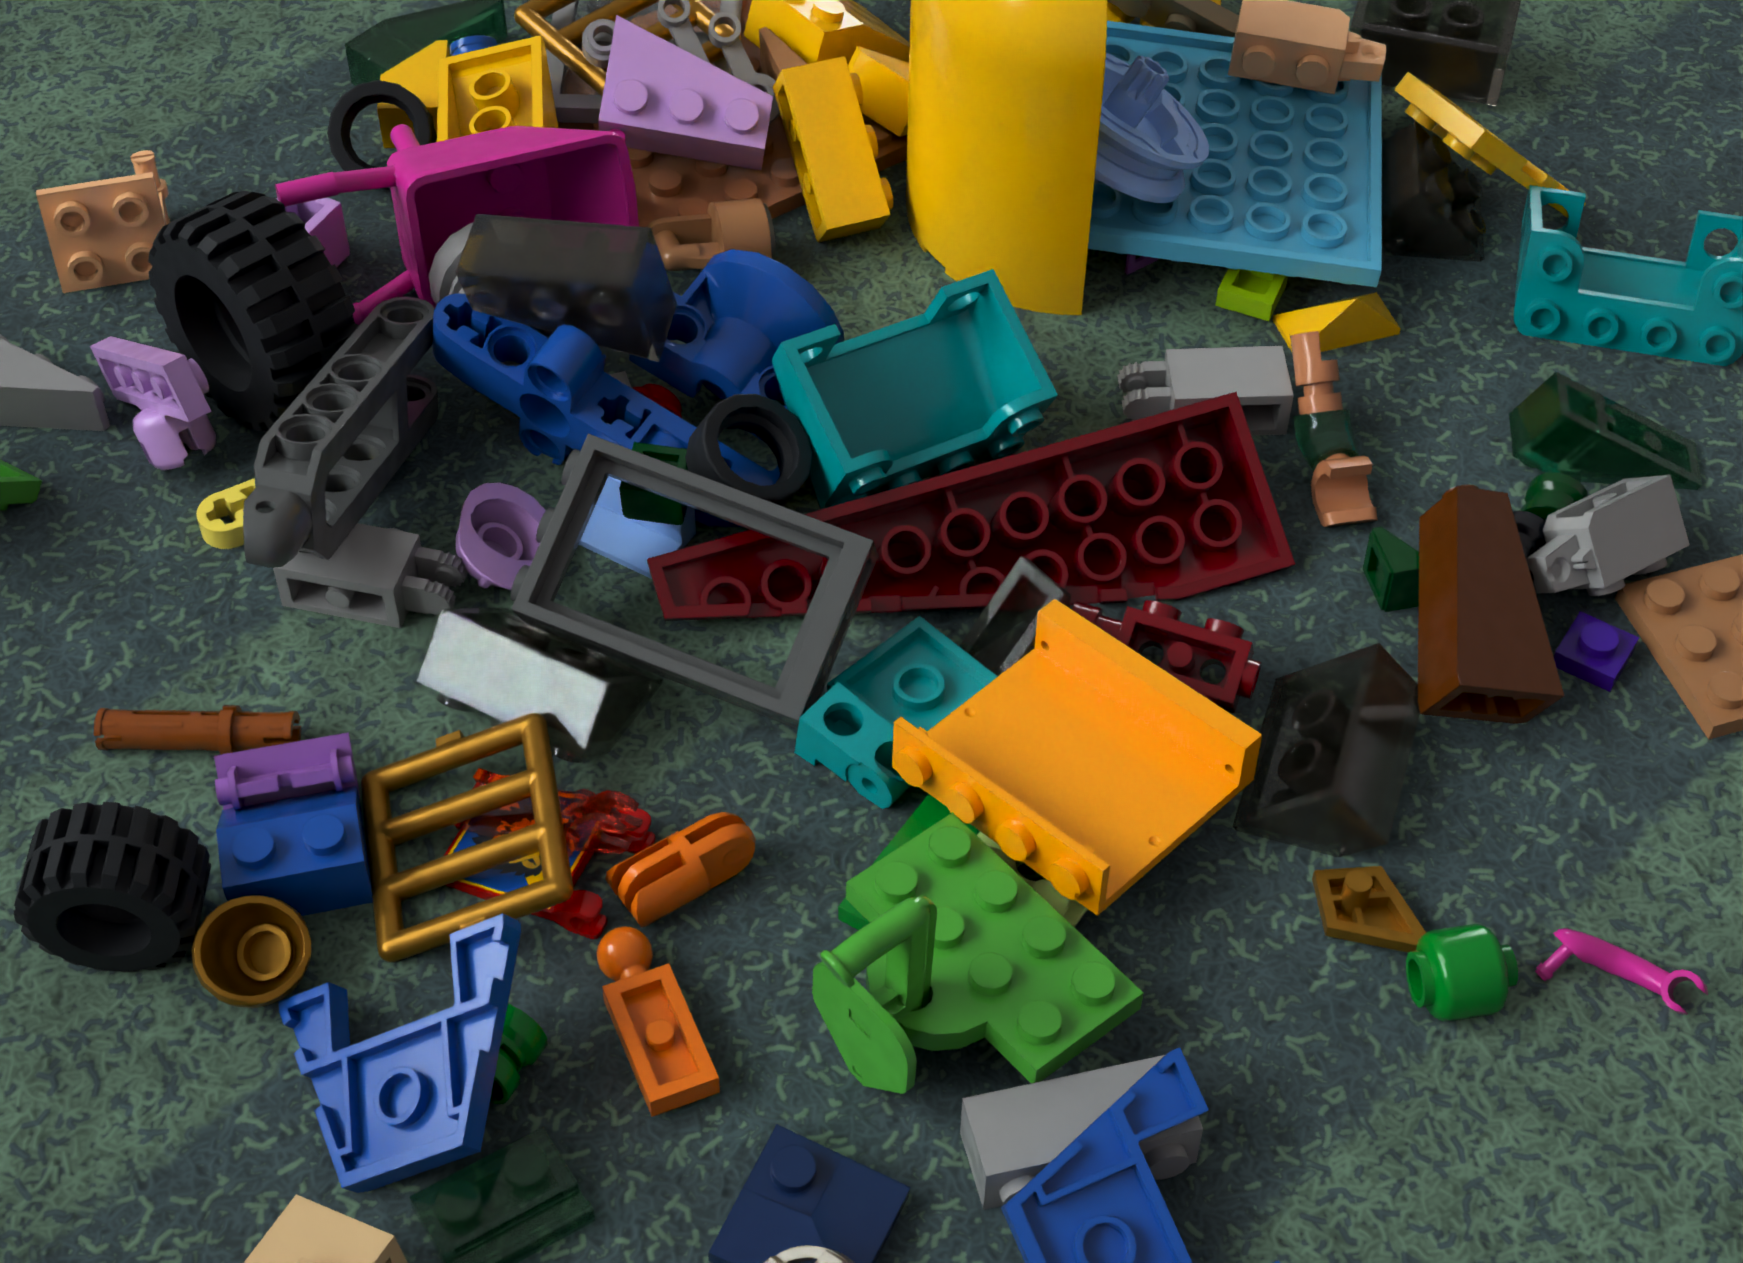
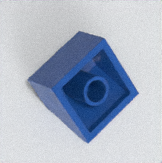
M357 786L346 787L344 791L336 792L335 789L243 806L242 809L234 810V808L222 810L216 833L222 888L227 901L250 895L273 897L284 901L296 909L302 916L373 903L369 860Z

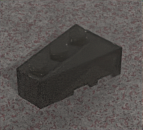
M476 214L455 271L474 311L549 332H554L558 326L564 324L571 325L585 332L599 346L657 362L660 361L677 306L652 229L649 227Z

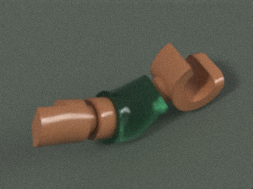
M1318 331L1291 335L1296 386H1303L1304 397L1297 398L1299 415L1293 416L1295 437L1300 452L1313 471L1311 480L1312 500L1320 523L1323 527L1378 521L1376 507L1373 506L1369 497L1366 476L1371 474L1373 464L1369 457L1365 455L1359 456L1351 424L1350 410H1343L1341 392L1334 393L1333 382L1340 381L1338 361H1322Z

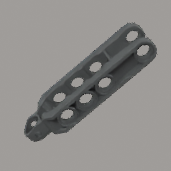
M396 297L378 304L261 438L254 463L256 488L244 501L243 533L246 563L269 568L283 567L298 552L313 553L321 559L329 560L435 423L438 417V389L436 384L430 379L419 375H408L432 346L434 314L432 304L415 297Z

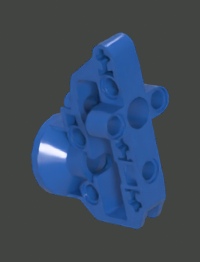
M731 249L714 255L682 296L647 275L641 282L631 278L623 279L616 289L613 290L572 275L551 274L477 298L461 293L445 296L437 303L434 309L432 353L442 367L462 382L520 417L519 437L531 454L539 456L543 453L554 458L553 464L560 465L572 450L582 449L588 434L631 450L634 442L687 449L689 437L697 428L604 372L606 355L602 354L598 345L590 337L592 332L630 355L629 361L689 397H695L703 383L708 390L723 400L735 394H758L784 403L785 401L772 365V357L780 343L836 324L841 334L835 343L837 344L844 341V332L834 310L812 284L788 266L758 252ZM552 322L568 324L558 326L549 338L538 332L544 325ZM670 340H679L686 344H676ZM514 361L520 365L508 366L501 362ZM718 441L721 456L729 468L743 480L765 486L773 485L779 479L778 465L772 471L766 470ZM694 509L695 521L704 525L742 527Z

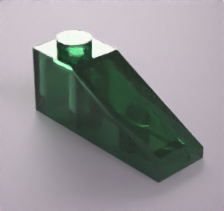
M466 0L384 19L345 43L351 83L356 86L380 80L381 74L437 40H448V47H450L451 43L458 39L474 35H484L496 39L497 44L508 37L504 0Z
M1558 372L1551 375L1509 413L1513 457L1519 459L1530 468H1537L1545 473L1558 472L1566 474L1579 482L1614 484L1626 478L1671 475L1675 489L1698 490L1702 486L1695 442Z

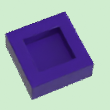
M1580 611L1553 657L1558 669L1611 692L1634 653L1639 637Z

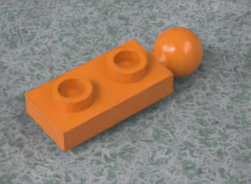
M624 926L612 929L604 935L597 948V962L603 974L609 979L616 981L602 986L604 1003L651 1117L720 1093L719 1076L670 964L668 963L649 970L653 959V950L649 939L638 929Z

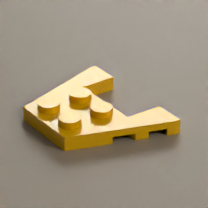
M1407 72L1394 89L1410 102V105L1404 111L1406 114L1429 131H1433L1443 139L1442 141L1468 161L1473 162L1489 175H1492L1498 168L1526 189H1529V185L1570 191L1474 120L1471 115L1438 90L1424 83L1411 73ZM1548 203L1568 218L1567 210L1562 205Z

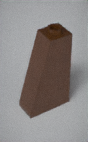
M1475 485L1456 486L1446 491L1442 495L1441 500L1419 517L1417 701L1419 711L1422 715L1513 724L1526 723L1563 698L1564 692L1508 493L1479 489Z

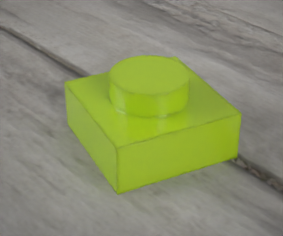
M1228 268L1218 288L1215 306L1270 321L1286 288L1288 277L1279 274Z

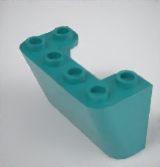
M1529 185L1522 216L1514 302V323L1521 334L1719 366L1733 364L1743 354V216L1698 210L1686 261L1668 260L1582 247L1576 237L1586 194ZM1548 203L1562 205L1568 213L1566 224L1557 230L1543 228L1542 206ZM1721 228L1731 230L1737 236V244L1730 253L1723 256H1715L1705 250L1704 240L1711 231Z
M994 269L941 287L925 313L837 344L835 343L841 334L836 324L781 342L772 357V365L786 408L796 416L808 434L813 454L809 477L820 510L916 483L937 473L944 475L969 468L974 464L973 459L987 453L991 454L993 460L1004 458L1024 446L1025 442L1022 437L1044 422L1042 414L1058 396Z

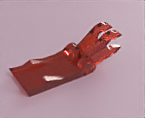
M478 768L473 776L476 781L473 789L511 775L503 776ZM580 789L574 792L558 790L568 857L572 856L574 851L621 854L628 850L631 842L616 836H610L603 831L623 834L624 831H634L640 828L644 820L629 814L620 813L615 809L636 812L640 805L630 796L618 791L606 790L595 794L587 789ZM531 797L454 824V826L458 830L463 829L496 838L533 825L535 820Z

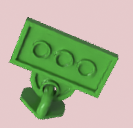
M953 812L846 882V900L870 923L852 934L831 952L823 950L820 953L822 961L815 965L813 969L812 994L814 1002L849 1071L865 1087L899 1094L906 1093L915 1085L917 1060L913 1046L930 1051L961 1049L983 1038H986L1030 1083L1040 1082L1140 1010L1144 994ZM865 968L866 989L854 978Z

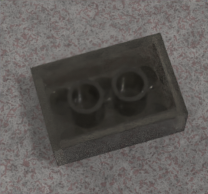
M1358 0L1350 32L1360 35L1363 39L1386 45L1382 85L1396 87L1406 73L1409 72L1446 97L1497 106L1521 0Z

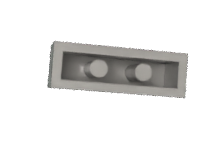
M1165 1055L962 1098L960 1134L983 1210L1003 1206ZM1199 1116L1139 1142V1146L1155 1180L1174 1177L1186 1170L1189 1164L1196 1163L1203 1132Z

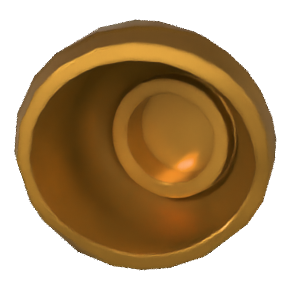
M250 895L229 900L219 905L206 916L198 929L192 946L193 968L201 985L224 1003L237 1007L257 1008L277 1002L285 998L296 988L307 971L311 959V938L306 922L296 909L284 901L273 897Z

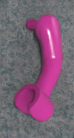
M1568 928L1558 929L1553 933L1563 944L1543 964L1540 963L1535 971L1544 981L1549 980L1554 976L1553 973L1574 954L1583 963L1594 965L1610 974L1631 981L1661 995L1669 1008L1683 1015H1688L1684 1008L1676 1004L1673 998V990L1678 983L1692 981L1702 992L1708 995L1707 985L1698 975L1691 971L1681 969L1669 973L1621 947Z

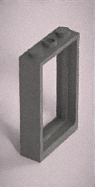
M588 434L582 449H574L565 463L562 473V484L565 487L556 508L549 507L540 520L536 534V541L540 544L531 565H523L515 577L511 589V600L515 602L511 610L525 624L798 729L799 717L821 697L879 557L874 541ZM608 476L829 559L776 687L554 602Z

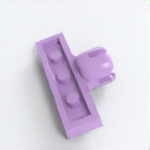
M112 336L90 346L116 399L136 405L141 410L133 419V431L151 465L163 471L184 466V459L188 453L183 443H186L191 450L201 449L204 455L216 445V434L206 415L212 411L204 396L205 393L209 392V385L202 369L194 359L190 358L187 360L184 354Z

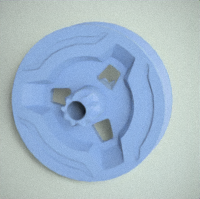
M1106 52L1094 185L1101 181L1137 199L1154 203H1169L1175 201L1185 188L1183 170L1201 166L1209 155V144L1204 132L1192 115L1164 89L1169 81L1166 69L1162 68L1158 62L1153 61L1150 57L1137 56L1132 65H1129Z

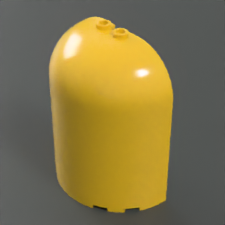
M911 0L906 211L911 230L924 252L929 251L945 267V273L955 281L994 269L1012 306L1016 308L1058 315H1082L1105 74L1107 0Z

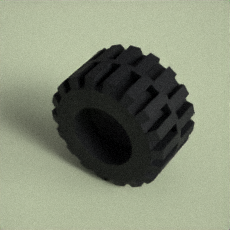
M89 802L74 804L73 810L60 808L50 813L49 819H42L36 826L14 903L15 921L22 925L21 932L28 940L39 943L38 948L50 955L59 956L64 959L63 961L77 966L82 965L94 970L121 972L164 968L166 963H176L185 957L186 951L192 950L211 871V863H209L210 854L206 846L198 844L199 837L190 829L180 828L178 821L166 815L154 814L150 812L151 809L136 805L135 807L123 806L116 802H103V805H94Z

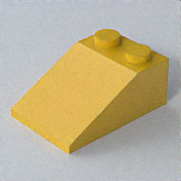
M752 0L744 36L758 48H760L759 29L767 27L807 64L845 56L849 65L857 46L909 62L910 42L853 0Z
M541 35L438 59L437 142L509 126L559 128L545 43Z

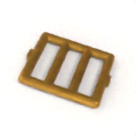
M530 0L519 6L514 12L515 21L531 36L541 35L546 49L598 94L603 96L607 68H599L590 64L584 57L583 52L576 46L582 43V35L585 28L591 22L598 19H609L615 22L616 15L627 19L657 3L659 0H614L559 30L544 18L577 0ZM689 0V20L693 28L697 26L708 35L709 22L715 13L699 0ZM671 4L678 12L670 15V17L676 18L684 13L680 6ZM660 22L645 29L666 41L673 39L669 29L665 28ZM719 24L715 27L716 33L721 37H729L734 34L733 28L728 24ZM710 40L701 44L710 64L724 57L722 49L715 47Z
M529 713L466 737L460 730L436 738L435 748L369 771L363 776L361 790L378 953L383 960L396 962L450 943L449 934L503 913L518 919L563 903L572 896L573 882L547 722L542 715ZM523 744L527 770L392 818L389 792ZM531 797L535 824L398 873L396 845ZM536 852L540 853L544 880L404 929L402 900Z

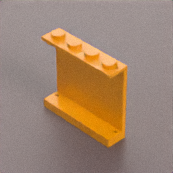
M1054 599L1038 611L1034 649L930 730L926 731L922 727L916 728L902 717L894 721L892 768L908 784L913 787H920L945 805L950 813L953 812L963 823L971 824L996 842L1011 859L1022 861L1050 881L1062 896L1076 900L1098 916L1254 780L1262 734Z

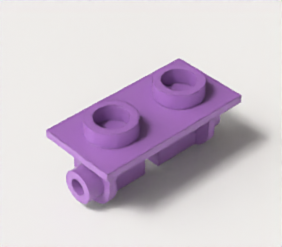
M349 732L214 756L218 779H215L216 794L219 806L223 805L224 810L232 808L238 810L242 809L243 806L335 789L336 792L344 791V788L357 786L359 792Z

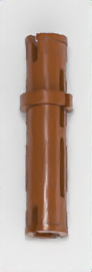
M224 705L222 707L223 710L100 708L94 721V736L104 735V738H97L95 741L98 750L219 751L220 754L301 741V726H293L294 723L299 724L300 715L297 711H242L238 705Z

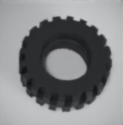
M243 190L241 192H233L163 226L158 232L149 252L148 262L152 265L149 271L150 285L156 292L154 302L158 314H161L167 326L165 331L171 344L175 343L180 354H184L187 360L190 358L194 359L207 379L209 392L205 393V395L212 397L217 402V408L226 416L235 417L237 424L245 428L254 429L255 431L267 432L359 325L355 324L353 318L355 308L351 297L345 294L340 283L343 279L335 264L331 265L323 253L325 248L318 238L311 236L307 232L305 223L295 213L286 212L282 202L272 197H266L262 193Z

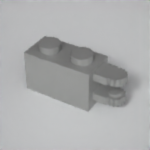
M1283 346L1166 349L1164 361H1144L1141 364L1137 362L1134 364L1129 363V365L1123 366V369L1119 370L1120 374L1117 375L1119 389H1122L1123 393H1127L1126 396H1123L1124 400H1122L1123 414L1127 416V419H1132V421L1237 392L1251 436L1287 434L1294 394Z
M360 523L355 525L329 560L321 559L313 553L298 552L283 567L273 568L282 606L396 628L402 627L409 611L428 615L433 613L435 616L448 615L449 611L451 612L456 598L453 595L454 591H451L449 586H461L468 574L465 565L462 563V558L457 557L456 554L453 555L450 552L444 553L441 550L421 547L419 534L404 532L396 528L386 529Z

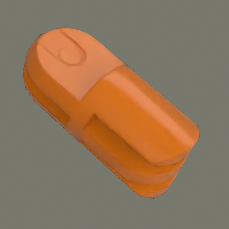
M727 812L711 814L614 865L606 872L605 880L627 910L633 915L640 927L643 928L709 892L710 889L741 872L753 858L756 838L749 826L738 815Z

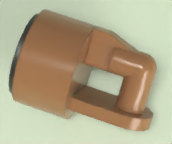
M760 198L710 202L707 214L658 218L650 222L642 234V242L648 255L659 260L661 265L669 271L704 269L714 255L731 249L758 252L776 260L772 217L768 206Z

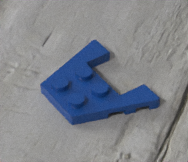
M502 913L449 934L454 1005L356 1044L350 1045L347 989L327 982L278 1002L283 1025L293 1028L300 1049L294 1055L301 1075L311 1078L318 1096L320 1106L314 1112L343 1189L356 1193L368 1192L481 1152L521 936L520 921Z
M1180 1047L1170 1051L1001 1207L1025 1263H1192L1139 1146V1142L1202 1115L1209 1110Z

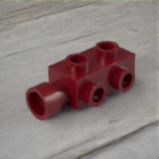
M1151 600L1144 602L1142 610L1127 606L1123 621L1102 616L1101 608L1081 602L1074 604L1073 611L1140 655L1148 647L1160 648L1164 652L1162 661L1157 664L1158 667L1224 710L1235 713L1240 696L1248 699L1252 698L1262 662L1252 659L1254 654L1253 644L1242 639L1244 629L1214 618H1208L1204 628L1179 621L1182 614L1179 609ZM1216 664L1224 668L1226 674L1221 682L1210 684L1201 678L1203 669L1208 665Z

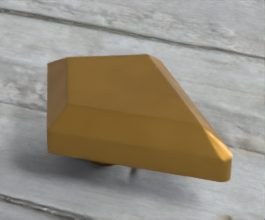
M1382 866L1314 870L1312 881L1325 936L1407 953L1416 951L1418 940L1426 931Z

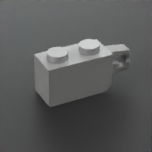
M1671 475L1622 479L1549 514L1543 528L1546 544L1530 555L1527 561L1529 570L1534 577L1533 584L1537 593H1556L1567 589H1587L1589 596H1601L1616 592L1626 586L1624 578L1664 568L1668 564L1666 557L1690 545Z

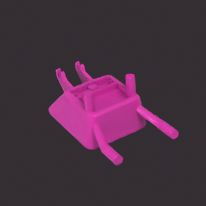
M400 124L395 126L390 134L397 152L389 157L386 167L328 172L275 184L278 201L282 202L285 207L336 196L339 193L390 188L402 259L407 270L359 303H353L355 308L353 318L357 325H360L382 301L402 297L414 288L419 299L426 300L435 309L436 303L431 297L429 273L436 252L453 233L470 223L488 219L515 222L532 233L548 258L563 275H572L603 286L622 281L626 278H632L637 272L635 261L639 260V218L636 189L625 134L619 129L599 131L509 126L420 146L412 129L408 125Z

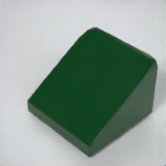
M634 442L633 451L688 471L685 458L687 449ZM621 481L619 490L624 517L671 525L683 524L687 505Z
M1383 527L1372 528L1366 549L1363 571L1380 609L1389 612L1419 607V552Z

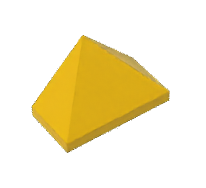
M1377 292L1275 314L1272 320L1291 352L1290 336L1294 334L1318 331L1320 350L1324 352L1398 335L1401 330Z

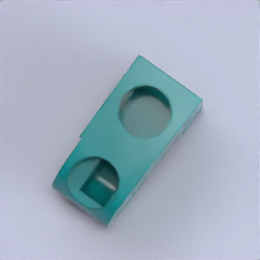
M839 682L799 717L794 753L813 766L818 762L822 763L845 782L849 781L859 794L882 809L889 808L911 786L892 768L893 725Z

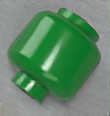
M1470 924L1431 930L1422 935L1418 940L1416 951H1410L1407 954L1406 977L1411 997L1416 1006L1419 1008L1426 1007L1433 1017L1442 1022L1490 1016L1499 1012L1505 1005L1508 988L1517 984L1518 966L1514 952L1508 944L1500 945L1497 937L1489 928L1481 924Z

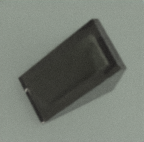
M1020 556L960 644V647L999 676L1034 649L1038 611L1054 599L1070 608L1071 594L1028 558Z

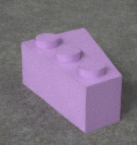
M616 15L598 119L599 131L621 130L625 134L626 146L628 148L761 170L773 96Z

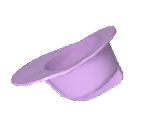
M503 483L482 484L470 491L462 506L459 528L456 534L457 557L462 558L465 569L472 577L477 579L478 586L482 588H488L491 585L511 590L517 573L523 565H531L540 543L536 541V534L540 520L546 510L534 497L518 487Z

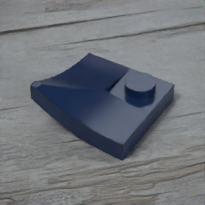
M776 1124L708 1253V1261L712 1263H763L771 1256H775L789 1248L812 1245L838 1251L855 1263H876L909 1197L911 1187ZM806 1260L799 1263H815L816 1260Z

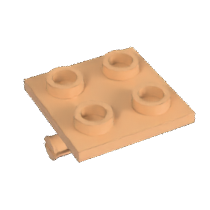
M143 150L131 155L135 175L36 190V197L63 293L149 279V271L152 268V265L148 262L149 252L158 232L163 226L170 223L165 198L169 194L166 181L159 178L154 152Z

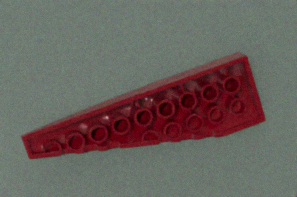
M1237 392L804 514L874 541L879 557L855 614L1046 606L1054 599L1064 605H1074L1076 602L1084 604L1125 603L1130 598L1155 595L1156 601L1180 600L1295 565ZM747 530L648 558L647 565L664 620L680 621L805 616L829 559L753 530Z

